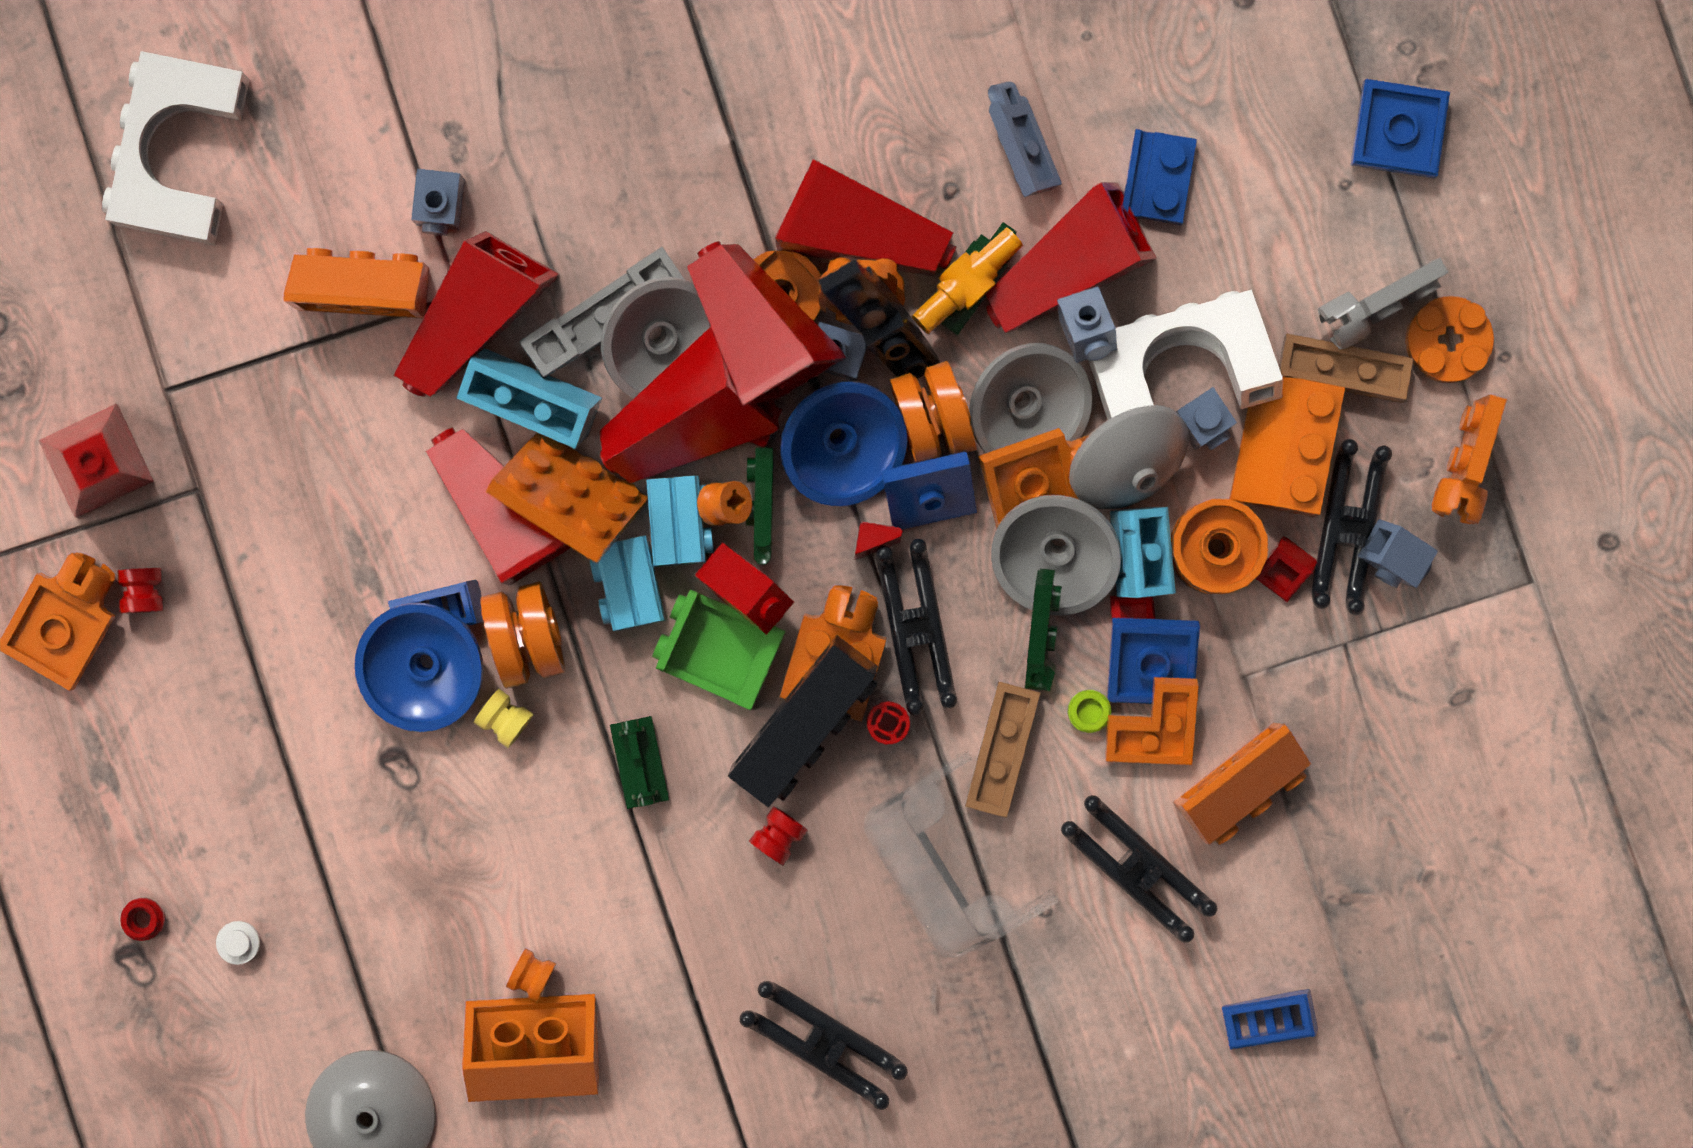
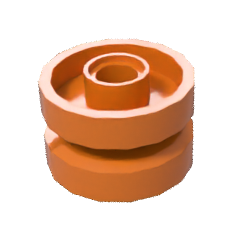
M948 361L926 368L924 378L928 396L925 387L921 388L917 378L911 373L889 380L895 404L905 421L907 441L916 463L942 456L938 441L941 438L940 434H942L948 451L951 454L969 453L977 450L970 424L971 415L960 385H957Z
M1210 499L1189 508L1175 521L1170 532L1174 574L1187 587L1203 594H1227L1248 586L1261 573L1268 557V536L1261 519L1248 506L1232 499ZM1213 539H1217L1223 544L1224 549L1219 556H1214L1209 552L1208 544Z
M540 581L518 588L516 594L518 612L515 611L511 599L502 591L481 597V610L489 646L499 677L506 689L528 683L530 677L529 662L531 661L536 672L544 679L565 673L559 626L554 610L550 606L547 594Z

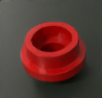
M137 898L130 901L123 908L120 922L123 931L128 937L136 941H147L156 937L161 932L165 923L163 909L156 901L150 898ZM140 911H145L150 915L151 920L147 927H142L137 922V915Z

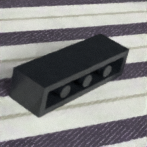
M836 635L734 761L727 777L768 808L777 797L784 801L797 785L798 780L794 776L801 767L805 765L810 769L823 753L825 748L820 745L830 732L837 736L851 718V715L847 713L848 709L856 700L864 703L878 684L874 680L878 666L840 636Z

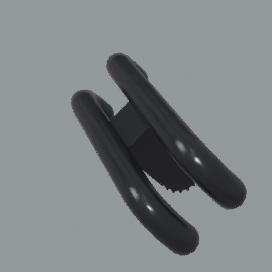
M1347 439L1340 445L1334 464L1313 579L1312 602L1319 609H1325L1329 606V588L1337 545L1353 547L1354 551L1346 591V609L1352 615H1359L1365 608L1363 593L1369 563L1359 558L1358 554L1362 547H1365L1366 540L1376 525L1387 464L1392 457V450L1388 446L1382 445L1374 451L1368 469L1362 507L1344 506L1352 462L1358 451L1357 442Z
M915 539L910 544V555L921 606L908 610L903 608L892 549L889 546L883 545L876 551L878 571L907 711L912 715L920 714L924 708L911 648L913 646L929 645L940 702L945 708H953L957 704L927 545L922 539Z
M1096 795L1088 796L1084 801L1086 810L1126 845L1129 850L1119 861H1116L1073 821H1066L1062 824L1061 833L1177 939L1183 943L1191 942L1195 935L1194 930L1150 891V888L1161 877L1206 917H1212L1217 913V904L1113 812Z
M763 981L758 985V994L761 997L782 1006L811 1024L812 1028L805 1039L802 1040L775 1022L752 1010H746L741 1013L739 1022L743 1027L758 1032L865 1098L876 1109L884 1110L889 1106L890 1099L883 1090L839 1063L838 1060L845 1047H848L888 1072L895 1080H903L907 1077L908 1069L902 1061L782 986L771 981Z

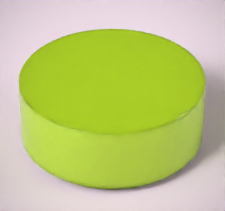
M1083 690L1071 698L1067 714L1069 721L1076 729L1086 733H1094L1107 725L1108 715H1111V706L1108 699L1102 693L1095 690Z

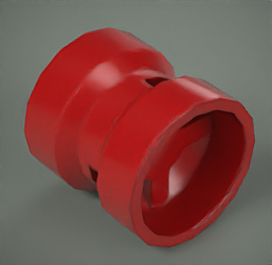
M161 568L117 570L118 584L122 587H127V591H123V597L119 600L121 614L164 611L163 598L158 594V590L154 589V586L159 585L162 581Z
M891 701L881 702L875 705L869 712L867 728L872 738L879 743L886 745L896 744L908 734L910 718L907 711L898 703Z
M773 806L766 816L767 827L764 826L763 829L756 830L749 842L777 863L784 865L791 856V843L793 841H801L808 829L779 808Z

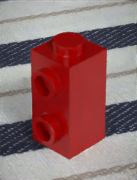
M723 542L695 574L711 592L766 635L794 604V601L774 581Z

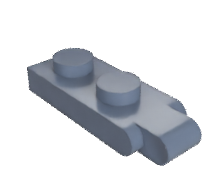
M1011 81L990 86L988 89V96L991 101L989 113L1023 196L1027 197L1050 191L1061 185V179L1028 99L1020 96L1017 86Z

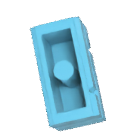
M683 476L646 480L653 566L664 567L705 563L706 554L714 553L712 527L704 528L703 520L697 508L699 492L705 486L700 485V477Z
M1144 507L1110 511V522L1118 536L1121 547V565L1116 580L1117 597L1140 598L1176 593L1168 507Z
M647 536L614 542L598 563L589 559L594 582H603L606 598L598 599L604 625L611 623L613 631L616 632L666 621Z

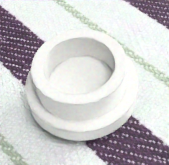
M234 921L226 924L219 931L216 938V948L221 958L226 962L235 965L244 964L257 955L260 948V937L257 930L251 924L244 921Z

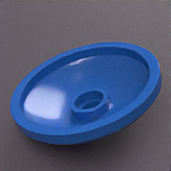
M859 382L830 384L807 396L788 418L780 445L783 468L796 489L810 500L829 506H847L860 503L884 489L881 471L902 465L907 448L906 425L898 407L879 389ZM841 429V434L837 438L830 439L832 431Z
M408 603L387 610L366 628L360 638L355 654V676L364 700L380 718L404 730L428 732L451 725L471 708L482 686L483 658L475 636L460 618L436 605ZM421 655H428L432 659V668H426L421 664Z

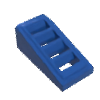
M476 579L388 601L390 609L402 604L424 603L426 600H429V604L444 608L441 597L446 596L450 612L460 618L467 626L484 622L480 602L482 595ZM459 592H460V595H461V599H462V603H463V607H464V611H465V615H466L465 618H464V615H463L462 606H461V602H460V598H459V594H458Z
M1310 989L1222 1006L1230 1050L1314 1037L1318 1032ZM1298 1004L1302 1024L1295 1026L1291 1005ZM1281 1007L1285 1028L1277 1029L1273 1008ZM1263 1010L1267 1031L1260 1033L1256 1011ZM1246 1013L1250 1035L1242 1036L1238 1014Z

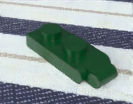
M755 448V458L747 457V483H755L754 501L752 500V510L750 516L746 519V526H754V560L762 566L769 564L772 558L773 448Z

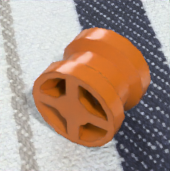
M739 481L710 483L700 490L697 498V508L700 517L708 525L740 524L745 522L750 516L752 498L746 485Z
M525 948L506 987L513 991L521 989L527 992L529 999L538 1002L555 969L556 963L550 960L541 961L535 958L533 951Z

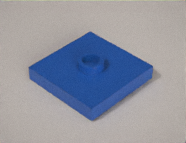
M1365 79L1362 85L1350 165L1436 178L1439 170L1450 92Z
M967 452L881 471L893 527H899L903 530L977 513Z
M1112 618L1107 683L1108 701L1112 703L1152 704L1154 677L1196 679L1200 632L1199 621Z

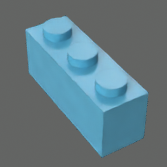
M486 348L469 360L457 395V399L572 448H577L589 436L602 400L600 396L550 375L543 378L538 370Z

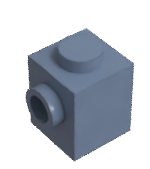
M417 169L411 220L417 226H422V233L447 236L448 229L459 230L465 179L460 173Z
M1099 286L1057 299L1059 321L1076 363L1085 360H1100L1110 352L1117 350L1116 328Z
M819 322L818 326L839 346L846 356L844 360L824 372L856 382L867 349L863 335Z
M1214 387L1176 411L1188 427L1189 441L1195 450L1205 444L1210 451L1232 437L1228 429L1237 423Z
M1378 519L1366 540L1365 547H1362L1358 557L1378 569L1374 576L1394 588H1397L1400 583L1417 588L1421 580L1428 575L1438 550L1403 527Z

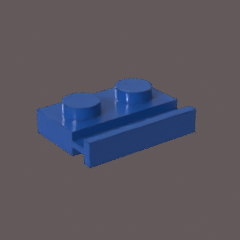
M1135 129L1123 200V207L1127 212L1130 205L1136 217L1177 225L1183 224L1197 139Z

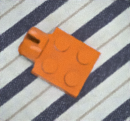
M1489 394L1474 401L1472 406L1467 405L1465 407L1459 424V430L1465 431L1460 448L1454 446L1447 464V471L1452 472L1451 478H1442L1439 481L1432 501V511L1441 517H1444V515L1449 516L1452 509L1458 508L1456 514L1460 516V523L1479 524L1488 498V491L1479 485L1482 483L1507 399Z
M1060 428L978 456L996 529L1008 512L1029 499L1046 495H1062L1078 499L1071 488L1069 472L1076 452L1089 435L1073 441H1067L1064 433Z
M78 552L67 556L56 576L49 577L42 572L35 575L0 639L1 652L69 691L75 690L116 616L104 606V598L115 580L114 572L104 563L101 567L95 566V558Z
M835 585L829 591L824 611L820 615L813 616L804 613L780 693L781 698L785 699L836 635L840 636L879 667L887 638L873 632L872 625L878 608V601L875 596L861 590L855 611L851 612L846 610L853 587ZM869 697L864 703L856 700L848 709L847 713L851 715V719L862 722Z

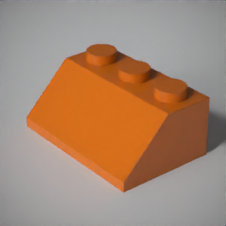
M307 248L306 255L294 254L283 301L298 311L422 319L426 314L429 267L424 262H418L417 255L395 253L392 254V260L375 259L376 253L350 251L349 258L332 257L333 251L329 249Z
M1283 377L1282 398L1248 407L1229 499L1239 503L1308 517L1319 516L1345 387L1306 379Z
M1272 723L1173 801V803L1204 843L1210 845L1216 841L1218 845H1221L1239 831L1236 823L1250 814L1252 818H1256L1273 804L1269 797L1283 787L1288 792L1300 784L1307 777L1304 770L1311 763L1289 728L1285 724Z
M595 994L540 997L538 1002L529 998L466 1001L462 1072L468 1102L598 1095L599 1051Z

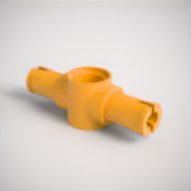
M1006 227L980 252L973 251L970 255L965 252L939 277L941 282L937 285L938 291L911 316L912 319L925 333L929 334L956 309L961 311L966 307L969 310L996 284L993 280L998 276L997 271L1023 247L1020 239Z

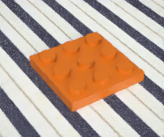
M536 433L496 474L485 491L595 563L599 562L640 513L648 500V497L639 492L634 484L626 480H620L609 473L595 459L583 456L569 446L539 433Z

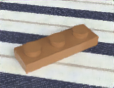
M1287 333L1283 340L1279 369L1282 377L1306 379L1345 387V392L1404 403L1407 399L1413 358L1353 346L1339 349L1333 342Z
M998 681L965 807L1007 818L1040 692Z

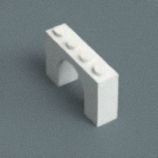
M143 51L140 52L139 61L132 63L129 73V86L133 87L130 104H124L120 115V128L124 129L121 146H115L111 158V170L115 171L112 188H106L103 196L102 211L106 213L105 220L115 226L215 246L224 204L214 197L162 186L151 171L148 149L152 135L158 126L167 118L178 113L200 112L241 121L250 81L242 71Z
M1252 290L1242 293L1238 291L1227 292L1220 295L1216 300L1202 304H1184L1174 312L1160 316L1153 314L1142 316L1135 320L1134 323L1116 328L1117 350L1110 352L1100 360L1089 361L1108 420L1136 407L1154 405L1144 377L1146 369L1158 354L1169 348L1181 345H1193L1207 349L1223 362L1240 409L1282 398L1283 377Z

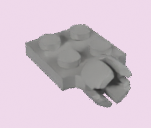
M1438 258L1364 298L1360 302L1350 292H1346L1318 308L1321 324L1324 322L1331 324L1340 319L1343 326L1334 331V337L1330 338V340L1339 349H1346L1365 339L1371 333L1368 318H1370L1374 325L1402 309L1403 306L1400 301L1407 297L1410 304H1413L1441 287L1438 279L1449 272L1441 258Z

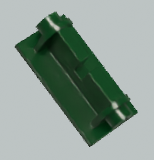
M652 716L610 724L627 809L668 801L669 796Z

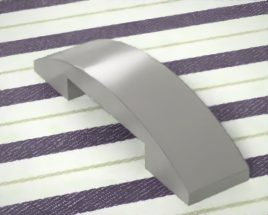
M660 247L627 269L626 274L558 319L554 318L520 340L519 343L542 377L545 378L601 344L602 331L607 316L616 302L630 289L652 279L667 277L684 279V277L664 248Z

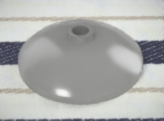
M670 277L643 282L625 293L616 302L607 316L601 337L602 359L611 379L630 397L635 398L711 327L694 283ZM661 327V335L656 339H650L652 330Z
M1024 344L1002 353L983 371L971 396L969 407L971 415L970 424L976 442L985 453L1057 428H1060L1064 433L1067 441L1080 438L1089 421L1092 407V391L1088 376L1081 364L1075 362L1073 356L1063 349L1050 344ZM1024 392L1023 399L1019 403H1015L1017 395Z
M1160 405L1136 407L1112 417L1092 432L1076 452L1069 472L1072 490L1079 500L1097 509L1124 508L1149 498L1173 478L1183 463L1189 445V431L1186 423L1176 411Z
M1046 495L1029 499L1007 513L995 532L991 548V561L995 576L1001 587L1012 599L1030 610L1033 609L1037 571L1040 568L1055 570L1054 585L1062 586L1059 612L1051 611L1050 615H1070L1095 606L1108 595L1119 575L1121 547L1111 523L1093 506L1068 496ZM1062 539L1066 542V545L1056 546L1052 540Z
M358 1051L345 1055L333 1062L314 1082L306 1103V1129L313 1148H427L435 1126V1103L428 1083L411 1063L385 1051ZM361 1112H368L373 1116L372 1126L365 1127L360 1124L359 1114Z

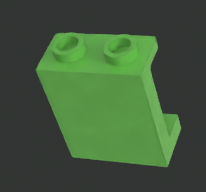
M691 589L687 597L679 594L669 617L676 620L670 636L661 635L652 655L653 658L659 660L655 669L732 701L748 710H752L786 631L774 626L766 635L730 606Z

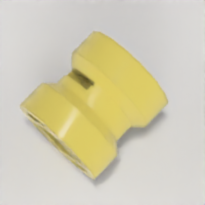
M499 688L481 709L473 723L483 730L493 729L494 733L497 734V740L509 748L526 728L534 714L525 707L512 706L510 704V696Z

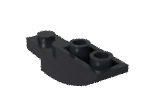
M855 258L818 280L822 293L862 333L866 346L896 377L911 373L918 379L925 374L927 367L940 363L935 351L914 320L870 266L864 268Z

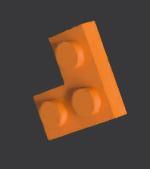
M1154 677L1151 717L1108 715L1105 747L1106 762L1192 765L1198 680Z

